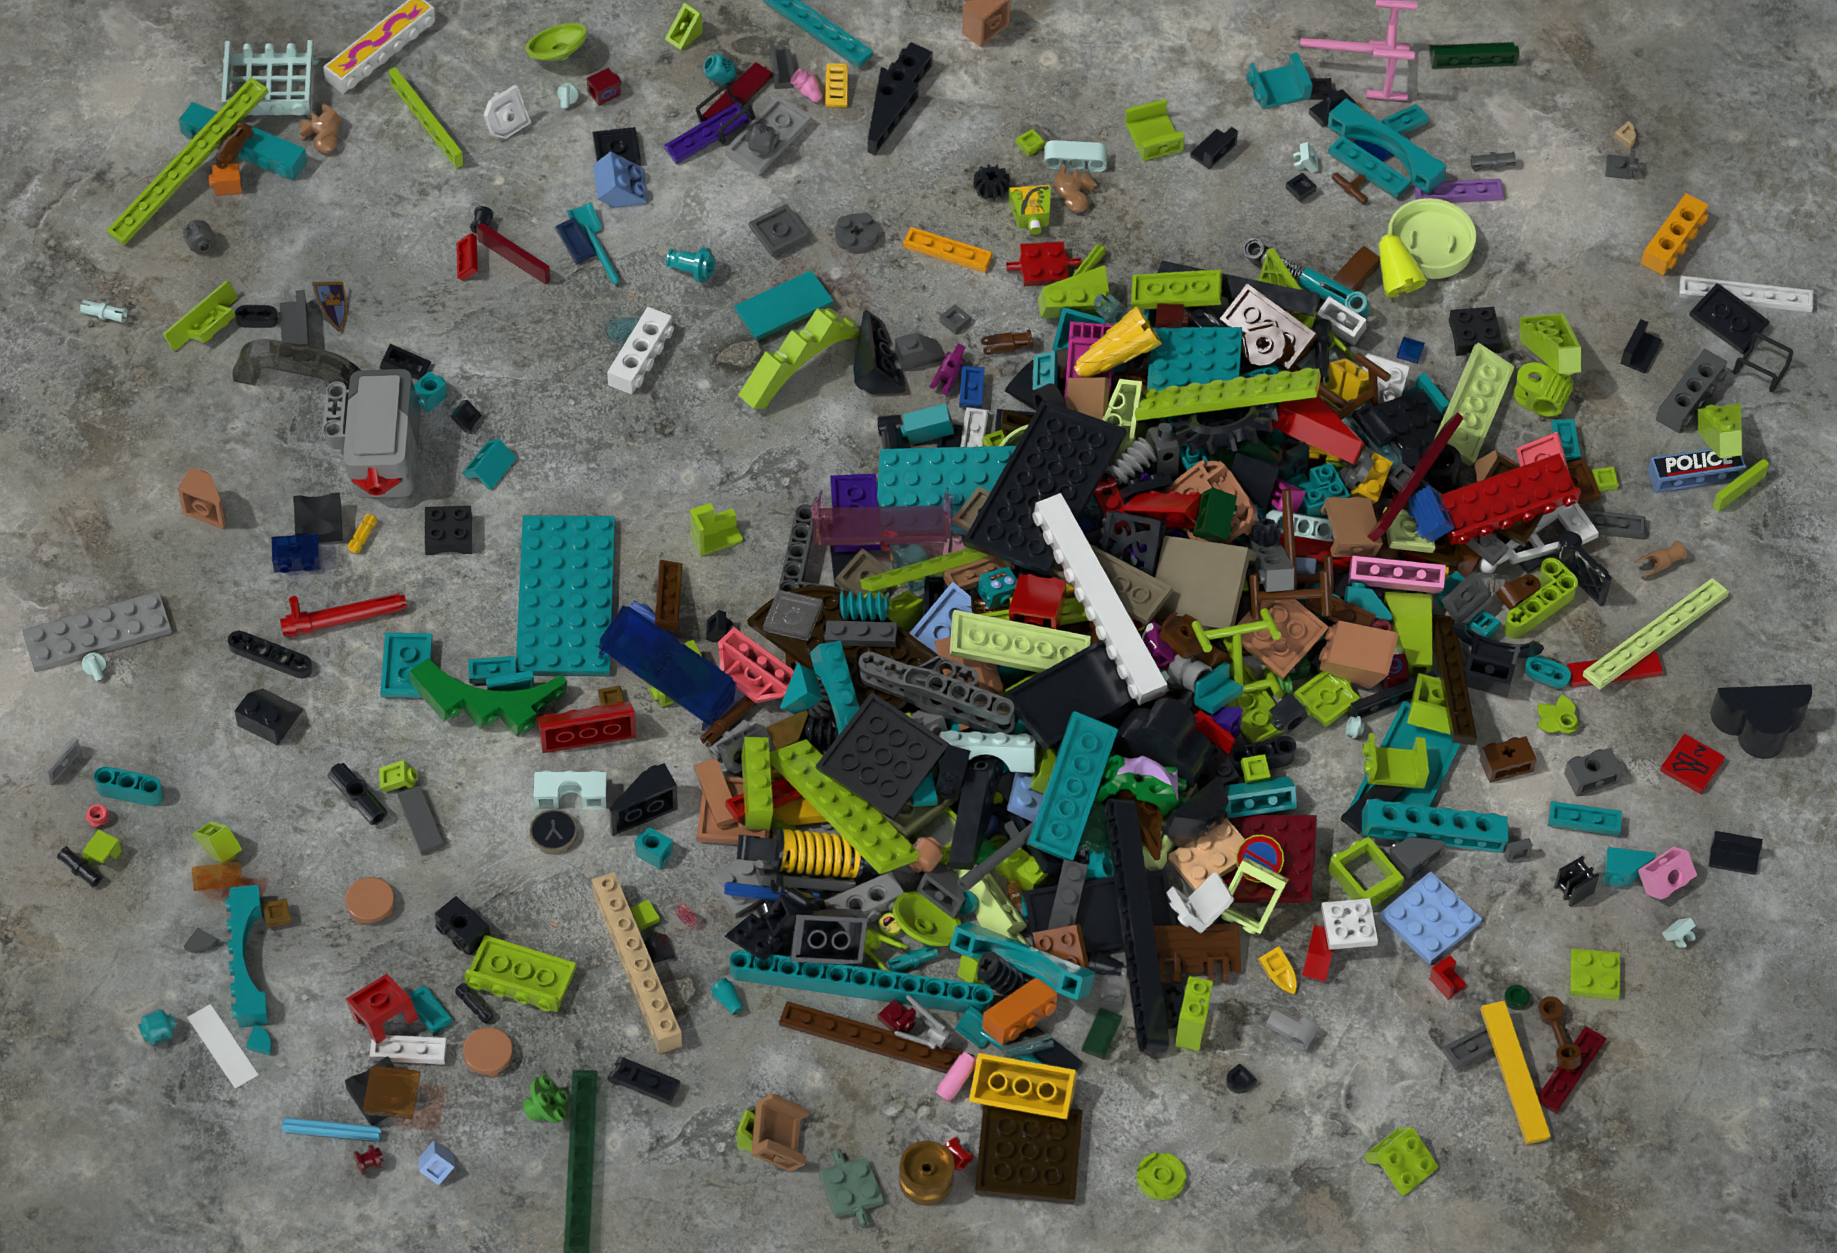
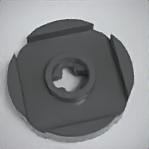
M855 213L842 216L837 221L835 240L839 247L849 249L850 253H865L873 248L876 241L878 242L879 227L869 213ZM860 231L861 233L860 236H856L853 232Z
M1363 445L1356 464L1348 462L1347 466L1342 468L1339 477L1346 488L1353 491L1358 488L1354 486L1358 481L1362 483L1365 480L1374 459L1370 458V455L1374 454L1373 449Z

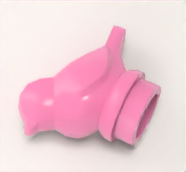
M798 69L791 78V84L796 89H799L803 96L817 103L822 98V93L819 89V82L815 77V72L812 71L808 74L806 70Z

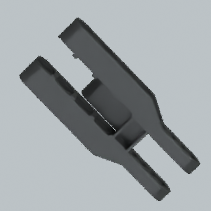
M865 652L859 658L861 680L869 687L901 698L924 711L943 716L948 720L983 733L995 734L1000 732L1013 735L1015 732L1014 705L1012 701L978 688V673L969 666L939 655L918 667L898 662L874 652ZM870 659L874 661V663H864V661L869 662ZM943 669L952 671L949 676L940 674ZM971 678L972 681H969L968 684L964 682ZM933 683H936V684H939V685H941V686H943V687L940 688V687H937V686L932 685V684H933ZM957 691L965 694V696L956 694L955 692ZM936 700L941 702L942 704L935 705L931 701ZM977 700H985L987 702V705L980 703ZM954 708H958L960 710H963L964 712L956 713L954 711ZM1000 708H1007V709H1009L1010 712L1007 713V712L1002 711V710H999V709H1000ZM979 716L986 720L981 722L976 717ZM999 724H1002V725L1010 724V725H1011V726H1010L1008 729H1006V730H1002V729H1000V728L998 727Z

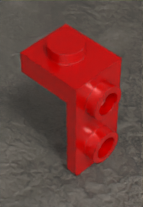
M1201 710L1195 714V729L1205 734L1226 754H1229L1233 749L1235 738H1233L1230 732L1220 727L1211 716L1206 715Z

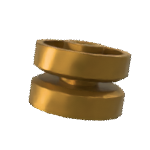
M930 1140L917 1141L907 1147L902 1153L899 1163V1184L906 1198L916 1204L933 1205L941 1202L949 1195L954 1183L955 1165L953 1156L948 1148L939 1142Z

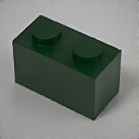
M1213 487L1202 492L1193 536L1213 543H1222L1228 540L1232 533V518L1237 511V505H1235L1237 496Z

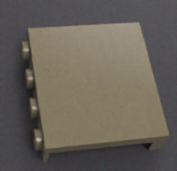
M1164 535L1155 578L1170 585L1173 592L1153 617L1156 619V623L1162 627L1163 622L1170 614L1178 613L1176 616L1183 617L1185 614L1192 616L1201 623L1205 631L1234 626L1249 561H1256L1257 553L1248 547Z

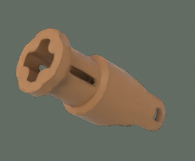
M1675 541L1672 546L1666 549L1660 548L1639 558L1634 564L1644 559H1649L1653 563L1654 569L1652 572L1641 577L1645 578L1670 567L1671 563L1679 559L1681 561L1685 560L1687 552L1680 541Z

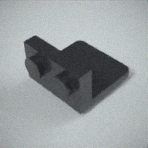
M1161 473L1149 476L1146 481H1141V478L1127 482L1128 486L1121 489L1119 493L1124 505H1126L1138 493H1148V491L1161 492L1164 488L1173 484L1171 475L1162 477ZM1135 522L1137 533L1148 531L1151 528L1142 527L1138 522Z

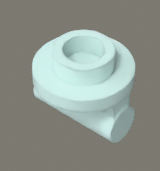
M563 83L558 88L557 93L562 108H568L569 104L574 103L579 97L578 89L572 83Z
M96 652L87 654L82 660L83 670L87 674L93 675L96 681L104 677L102 671L106 667L105 658Z

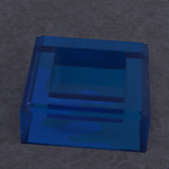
M1403 336L1397 358L1418 364L1425 343Z

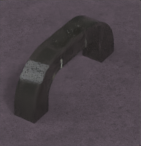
M259 339L248 342L241 348L232 374L234 382L255 386L261 369L269 368L319 378L329 383L342 382L347 390H349L351 375L361 369L350 360L330 351L278 340Z

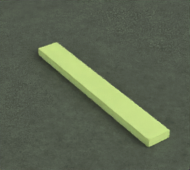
M1711 578L1584 670L1583 677L1599 690L1727 598L1729 591L1715 579Z

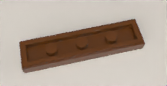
M666 560L659 561L654 628L677 632L683 563Z

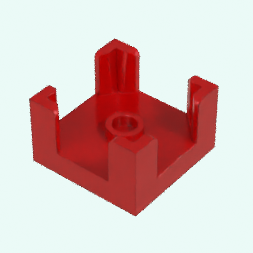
M388 974L346 998L353 1020L358 1025L362 1023L361 1020L366 1024L370 1037L376 1044L387 1037L382 1024L397 1014L403 1012L408 1024L418 1019L411 998Z

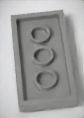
M777 95L725 149V155L760 176L812 122V116ZM755 124L773 127L776 134L779 135L775 151H771L768 155L751 151L748 147L749 142L745 141L747 130L753 129Z

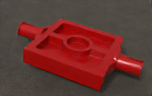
M1064 241L1020 244L1019 261L1006 262V271L1020 270L1024 286L1050 285L1067 279L1068 268L1079 267L1082 261L1081 257L1068 258L1065 253Z

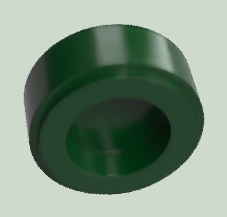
M1521 985L1508 987L1504 995L1506 1006L1512 1010L1524 1009L1529 1001L1527 989Z

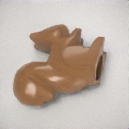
M324 103L321 116L311 112L312 120H301L299 134L302 135L301 140H305L314 133L317 134L313 142L314 148L318 152L326 154L332 152L338 145L336 135L340 130L341 118L336 111Z
M1062 164L1052 188L1056 189L1059 196L1065 200L1064 203L1067 209L1074 213H1082L1088 208L1089 199L1080 190L1095 192L1094 187H1097V184L1089 173L1084 172L1079 175L1078 168L1074 170L1072 175L1066 173V167Z

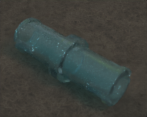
M1047 1032L1032 1038L1027 1036L1022 1041L1003 1045V1053L1014 1050V1052L1004 1056L1010 1059L1024 1055L1029 1057L1033 1056L1034 1052L1053 1048V1040L1042 1043V1041L1051 1039V1034Z

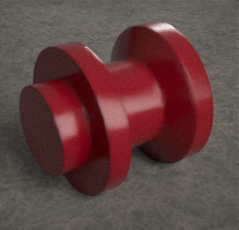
M372 1144L368 1146V1152L360 1154L358 1151L353 1152L356 1164L362 1175L366 1174V1168L375 1166L377 1169L381 1168V1162L384 1161L380 1148H374Z

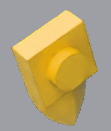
M1280 946L1257 959L1269 980L1272 979L1278 987L1290 994L1296 993L1294 970Z

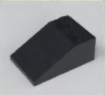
M665 763L653 765L646 771H643L609 808L612 836L678 810L677 784Z
M837 908L795 913L790 961L862 965L868 918L862 910Z

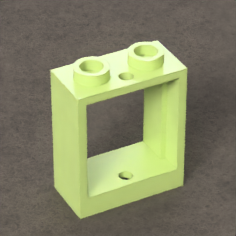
M1245 857L1228 888L1232 896L1244 873L1276 888V891L1260 922L1230 906L1221 913V918L1230 923L1236 921L1242 924V928L1251 934L1256 932L1261 934L1289 879Z

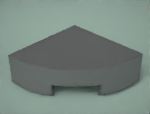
M197 928L185 943L184 950L192 953L206 949L210 950L219 941L218 938Z

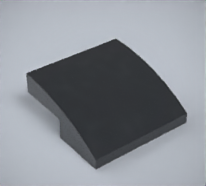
M1031 360L1005 388V392L1035 409L1032 395L1034 361ZM1057 376V388L1062 393L1065 390L1066 379Z

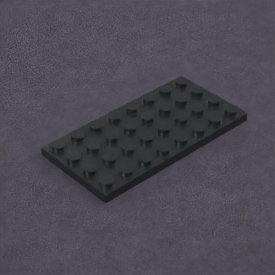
M1042 400L963 540L964 546L1048 576L1056 560L1051 545H1047L1044 540L1042 528L1034 522L1035 504L1061 493L1078 523L1126 436V428Z

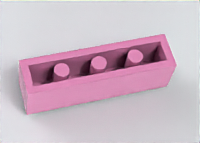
M1352 556L1348 584L1355 582L1372 587L1441 594L1444 589L1446 565Z

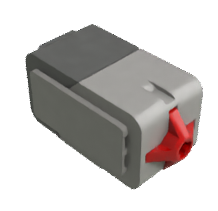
M405 369L360 370L351 375L349 390H347L344 383L338 381L332 382L327 386L323 433L330 448L344 449L343 460L354 493L360 498L405 497L414 492L421 407L411 374Z

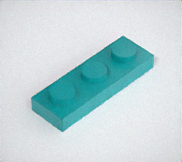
M1555 801L1550 802L1548 826L1614 836L1620 835L1622 811Z

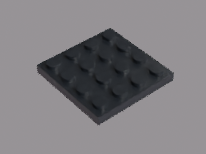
M872 692L815 767L816 770L894 821L943 757L947 744L950 745V743Z

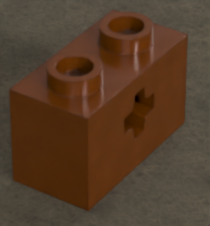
M1527 736L1521 738L1513 737L1505 742L1498 744L1490 743L1482 747L1479 760L1489 783L1534 772L1537 759Z

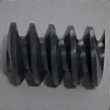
M811 716L806 724L803 740L809 739V743L813 747L818 741L819 748L822 749L827 743L829 749L839 736L837 726L833 727L832 720H829L825 726L823 718H820L818 723L815 724L814 716Z
M993 951L986 952L979 961L977 977L1004 998L1029 982L1028 977Z

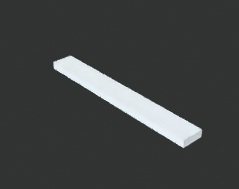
M966 407L960 447L984 446L981 440L986 433L989 410ZM946 535L943 555L968 548L963 544L966 535Z

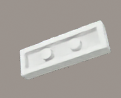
M386 1035V1039L378 1044L371 1040L370 1061H380L389 1056L392 1062L445 1064L446 1038Z

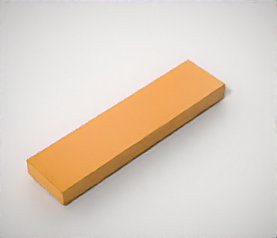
M910 227L903 242V248L986 273L993 258V252L914 227Z

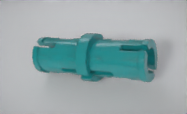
M929 945L917 950L910 949L907 950L906 954L888 959V965L890 969L892 968V972H900L910 967L915 969L921 963L938 958V951L934 949L935 946Z

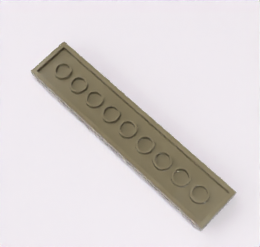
M978 486L953 518V524L968 532L990 492ZM1089 544L1129 617L1144 625H1148L1172 594V587ZM1055 562L1049 575L1064 580L1066 584L1074 587L1072 583H1068L1061 563Z

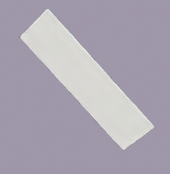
M211 1004L187 1017L235 1089L259 1075Z

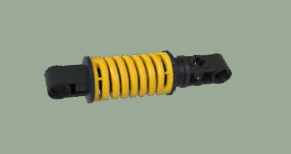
M777 827L773 839L738 835L736 859L771 861L773 873H779L784 868L787 873H791L795 868L797 874H801L804 871L805 874L810 875L813 871L815 875H820L822 872L824 876H829L831 873L833 877H837L840 874L841 877H850L854 880H859L862 872L869 873V875H876L877 873L841 835L836 833L829 835L827 832L820 834L816 831L811 833L809 831L801 832L800 830H795L793 832L790 829ZM909 864L891 870L910 874H924L922 871L919 873L915 872Z

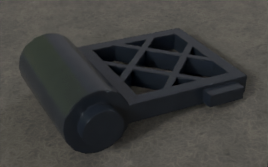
M1567 531L1560 536L1555 559L1559 560L1576 576L1578 585L1601 607L1606 603L1612 577L1601 564H1598L1581 547L1582 538L1576 532Z

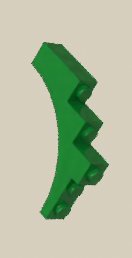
M429 658L409 671L410 684L443 721L450 717L452 719L457 717L462 712V709L479 729L486 725L494 724L500 717L516 737L521 733H528L535 726L536 713L539 714L544 711L547 704L553 700H560L565 695L567 680L562 675H559L547 683L523 690L491 691L476 688L449 676L440 670Z

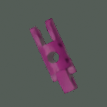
M958 343L953 353L947 352L929 385L930 388L935 389L940 380L946 383L942 394L948 395L959 371L965 363V359L961 358L966 348L965 346Z

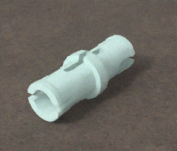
M84 299L80 306L82 314L97 316L100 320L110 319L124 323L126 321L124 318H127V309L109 306L106 302L100 304Z

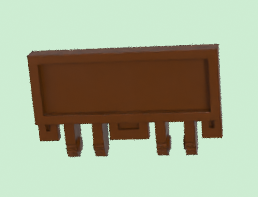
M1239 924L1210 925L1202 933L1191 926H1153L1162 985H1165L1166 982L1165 965H1173V981L1177 984L1181 982L1180 964H1182V974H1203V964H1206L1207 980L1213 981V984L1215 980L1213 964L1221 963L1222 983H1229V963L1231 973H1241Z

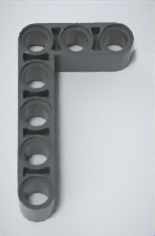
M802 504L795 510L779 583V595L801 587L828 586L804 582L816 527V511L811 505Z

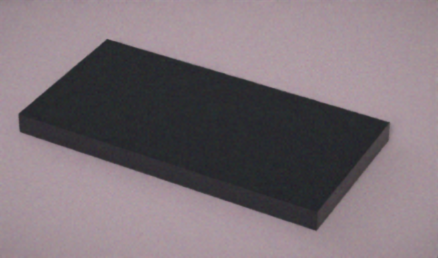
M1103 640L1097 641L1004 693L1003 697L1012 701L1014 713L1045 751L1062 742L1071 714L1074 711L1101 721L1136 701L1135 698L1133 699L1130 696L1125 679L1120 678L1114 659L1111 660L1106 651L1107 646Z
M1166 869L1146 872L1153 926H1177L1174 909L1170 906L1171 900L1166 893L1170 889ZM1114 877L1084 881L1074 925L1080 924L1087 955L1090 952L1096 953V951L1103 953L1124 949ZM1057 886L1023 891L1034 948L1036 946L1033 933L1048 930Z

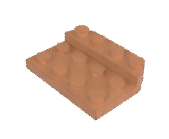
M1202 460L1177 478L1173 484L1160 492L1161 494H1168L1170 491L1181 494H1189L1190 492L1202 494V492L1213 487L1237 496L1235 504L1237 505V511L1232 518L1231 536L1220 544L1228 545L1243 532L1248 536L1252 532V526H1258L1259 519L1255 505L1232 471L1221 461L1206 462ZM1184 529L1190 539L1206 541L1193 536L1194 529Z

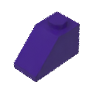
M1223 707L1214 714H1207L1220 727L1230 732L1233 738L1236 739L1239 735L1243 714L1242 708Z

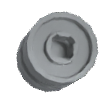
M1177 654L1174 657V661L1169 665L1168 676L1179 684L1183 683L1184 687L1195 693L1196 681L1210 673L1212 668L1201 661H1197L1192 656L1182 658Z

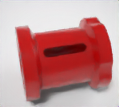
M958 1137L950 1139L944 1146L948 1148L953 1156L955 1169L962 1170L973 1160L974 1156L960 1144L961 1140Z

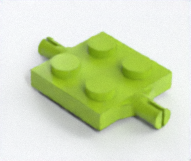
M1325 671L1319 673L1294 692V697L1306 708L1308 716L1314 717L1325 728L1349 711L1352 702L1360 700V697L1350 686L1353 682Z

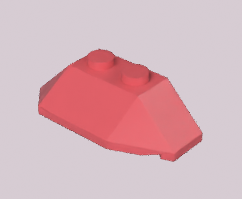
M733 627L718 642L721 678L755 703L784 698L794 670Z

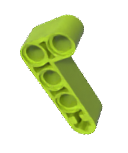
M1547 558L1542 562L1538 579L1543 587L1507 613L1504 625L1506 636L1512 639L1522 637L1574 599L1578 579L1559 560Z

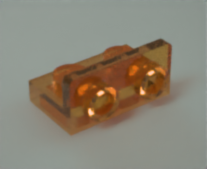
M240 862L192 867L194 891L244 885V876L241 872Z

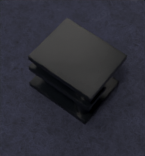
M1584 856L1560 868L1554 888H1560L1564 893L1563 899H1569L1568 905L1570 907L1594 894L1599 879L1598 873L1593 874L1594 868H1588L1584 863Z

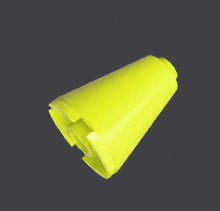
M1393 233L1383 236L1381 238L1382 241L1378 245L1385 296L1387 298L1397 297L1401 292L1406 291V294L1423 287L1427 282L1426 276L1401 238L1394 236Z

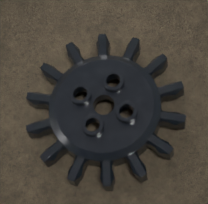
M1268 403L1179 415L1180 422H1174L1172 426L1179 447L1188 444L1190 452L1194 453L1201 447L1208 446L1209 454L1212 455L1218 447L1229 446L1232 451H1236L1238 443L1246 439L1257 443L1258 437L1256 432H1272V422L1279 421V416L1275 404Z

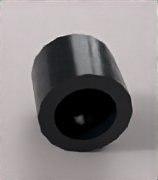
M1450 444L1445 445L1423 477L1427 483L1449 491L1459 488L1462 459L1456 447ZM1427 446V447L1422 451L1420 459L1422 458V456L1424 455V453L1427 451V449L1429 448V446Z

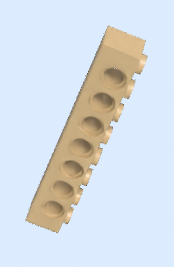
M615 872L592 879L593 896L658 1053L662 1054L682 1047L681 1030Z

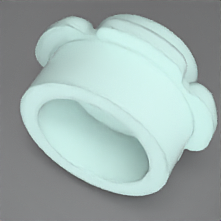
M1360 716L1348 719L1345 733L1352 736V739L1361 736L1364 731L1365 723L1361 722Z

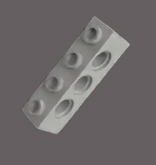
M892 871L825 900L826 910L860 908L868 918L867 922H874L888 912L893 913L895 900L904 892ZM874 898H880V899H882V900H881V901H874L873 899H874Z

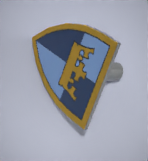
M343 281L312 282L316 298L309 301L310 307L312 309L320 307L324 320H328L340 332L347 315V299Z

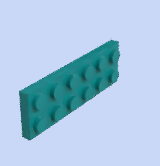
M1076 711L1071 714L1027 845L1063 860H1074L1118 729Z

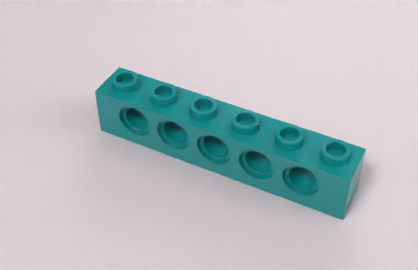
M1368 799L1362 810V836L1403 841L1408 837L1442 840L1445 846L1502 853L1508 843V817L1496 813L1484 814L1476 813L1472 810L1460 811L1448 807L1435 808L1428 805H1410L1404 802L1394 803L1380 799Z

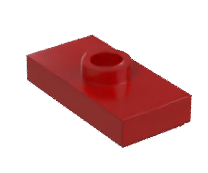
M473 233L468 234L456 243L457 278L462 281L478 271L477 236Z

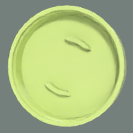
M1433 198L1418 199L1401 206L1393 214L1387 234L1393 233L1394 236L1401 238L1426 276V279L1446 278L1463 270L1473 256L1476 242L1475 226L1466 212L1448 201Z

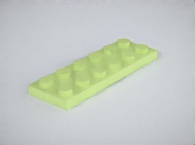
M1480 343L1473 347L1436 434L1437 436L1444 424L1457 412L1461 414L1463 421L1447 444L1456 447L1460 452L1461 461L1469 467L1476 461L1515 366Z
M954 610L952 614L949 655L1041 673L1090 646L1091 636Z

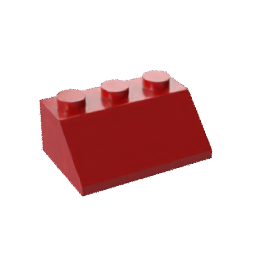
M1157 491L1138 493L1124 506V511L1141 516L1167 520L1166 528L1194 529L1202 494L1197 492L1181 494L1175 491H1170L1168 494H1161ZM1138 522L1142 527H1151L1150 524Z

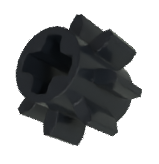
M1260 519L1258 526H1252L1253 541H1257V544L1262 547L1275 545V540H1280L1281 537L1279 525H1275V521L1272 519Z

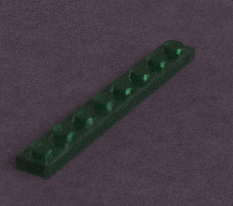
M573 1070L564 1253H590L598 1070Z

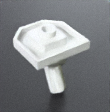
M513 85L501 94L495 92V96L488 101L483 115L490 134L504 139L531 123L521 93L516 85Z

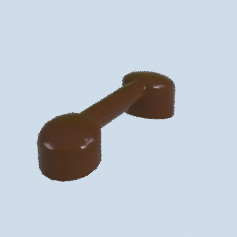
M1549 996L1543 998L1539 1004L1540 1018L1544 1023L1551 1025L1559 1045L1556 1051L1557 1063L1562 1069L1573 1070L1582 1062L1581 1050L1577 1045L1568 1044L1560 1023L1564 1017L1563 1004L1557 997Z

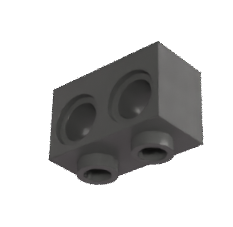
M755 723L716 745L728 771L742 774L741 755L744 737H767L769 739V752L775 750L765 726ZM739 751L740 757L737 761H734V755Z

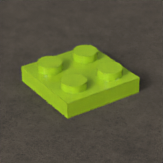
M1571 948L1569 996L1618 1000L1620 996V953Z

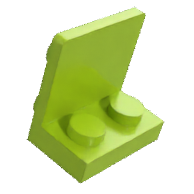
M1413 1126L1398 1127L1363 1155L1368 1164L1381 1165L1400 1195H1406L1438 1169L1437 1163Z

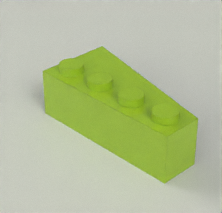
M1564 313L1519 317L1520 342L1558 374L1573 375L1575 372H1581V346Z

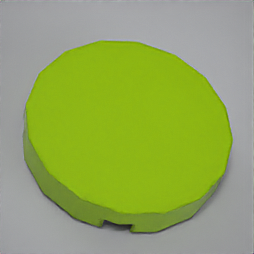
M1159 1152L1151 1153L1144 1157L1138 1165L1136 1173L1137 1185L1142 1193L1151 1199L1160 1201L1170 1200L1179 1195L1184 1188L1186 1181L1185 1166L1173 1154L1166 1152L1165 1154H1158Z

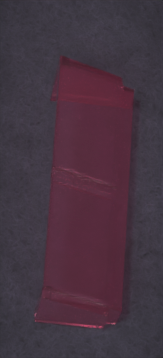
M946 488L943 506L824 508L823 490H820L818 497L814 498L811 505L813 542L818 541L819 546L879 545L880 541H885V544L947 543L948 539H952L954 504L953 494H949V488Z

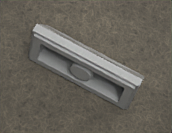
M74 737L67 742L38 777L52 785L80 754L81 749L78 739Z

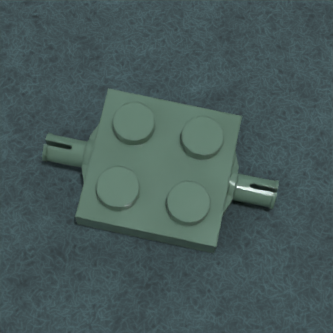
M834 1150L831 1154L836 1165L819 1170V1177L835 1218L844 1215H856L860 1227H867L870 1225V1221L866 1211L872 1207L883 1205V1197L867 1157L854 1161H845L842 1150Z

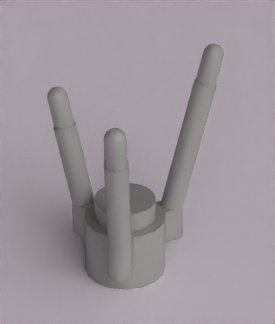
M907 995L906 999L923 1014L920 1016V1019L930 1027L927 1033V1037L930 1039L926 1040L900 1031H895L894 1034L926 1045L933 1050L937 1046L944 1049L950 1043L953 1033L946 1029V1026L938 1022L910 995Z

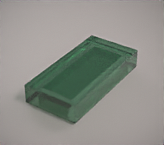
M1100 1007L1082 1046V1052L1105 1060L1123 1016Z

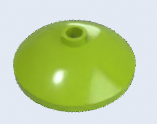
M580 23L556 25L533 36L527 42L525 50L527 55L535 60L562 61L578 50L585 42L588 32L586 27Z
M917 891L901 894L893 904V915L901 930L915 941L925 945L936 947L950 945L955 926L961 924L958 915L954 919Z

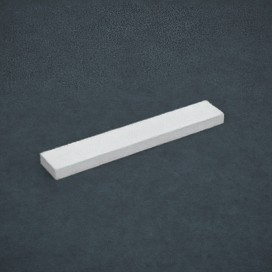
M1689 276L1680 277L1679 298L1701 300L1716 283H1719L1749 306L1811 313L1813 310V290Z

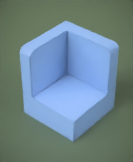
M435 1140L418 1159L419 1172L438 1185L455 1167L454 1154Z

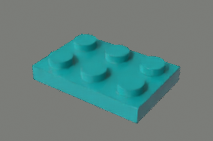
M385 632L380 687L381 697L423 698L410 684L409 671L429 658L431 660L432 633Z

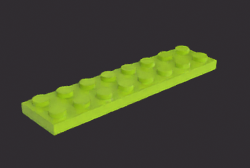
M1304 368L1296 372L1281 371L1278 374H1259L1251 378L1236 377L1233 380H1214L1206 384L1191 383L1183 387L1169 386L1160 391L1147 389L1143 391L1139 407L1135 410L1136 421L1317 397L1321 379L1320 370Z
M806 739L769 752L770 764L879 874L918 861L920 853L875 808L816 770L815 766L823 756Z

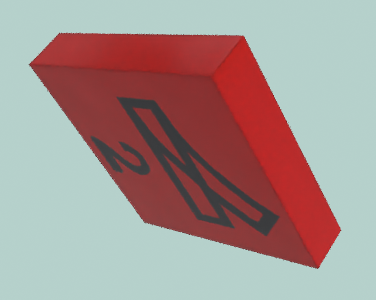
M1684 733L1662 764L1660 772L1702 794L1724 762L1726 756Z

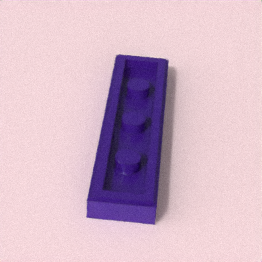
M738 103L733 104L664 145L665 151L675 164L680 163L719 140V128L739 113L742 108ZM745 113L722 131L723 135L726 136L748 123V116Z

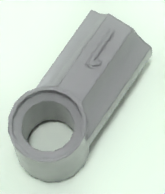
M1277 1007L1273 1009L1266 1022L1267 1028L1286 1037L1293 1047L1302 1051L1308 1048L1319 1031L1318 1026L1310 1019H1298Z

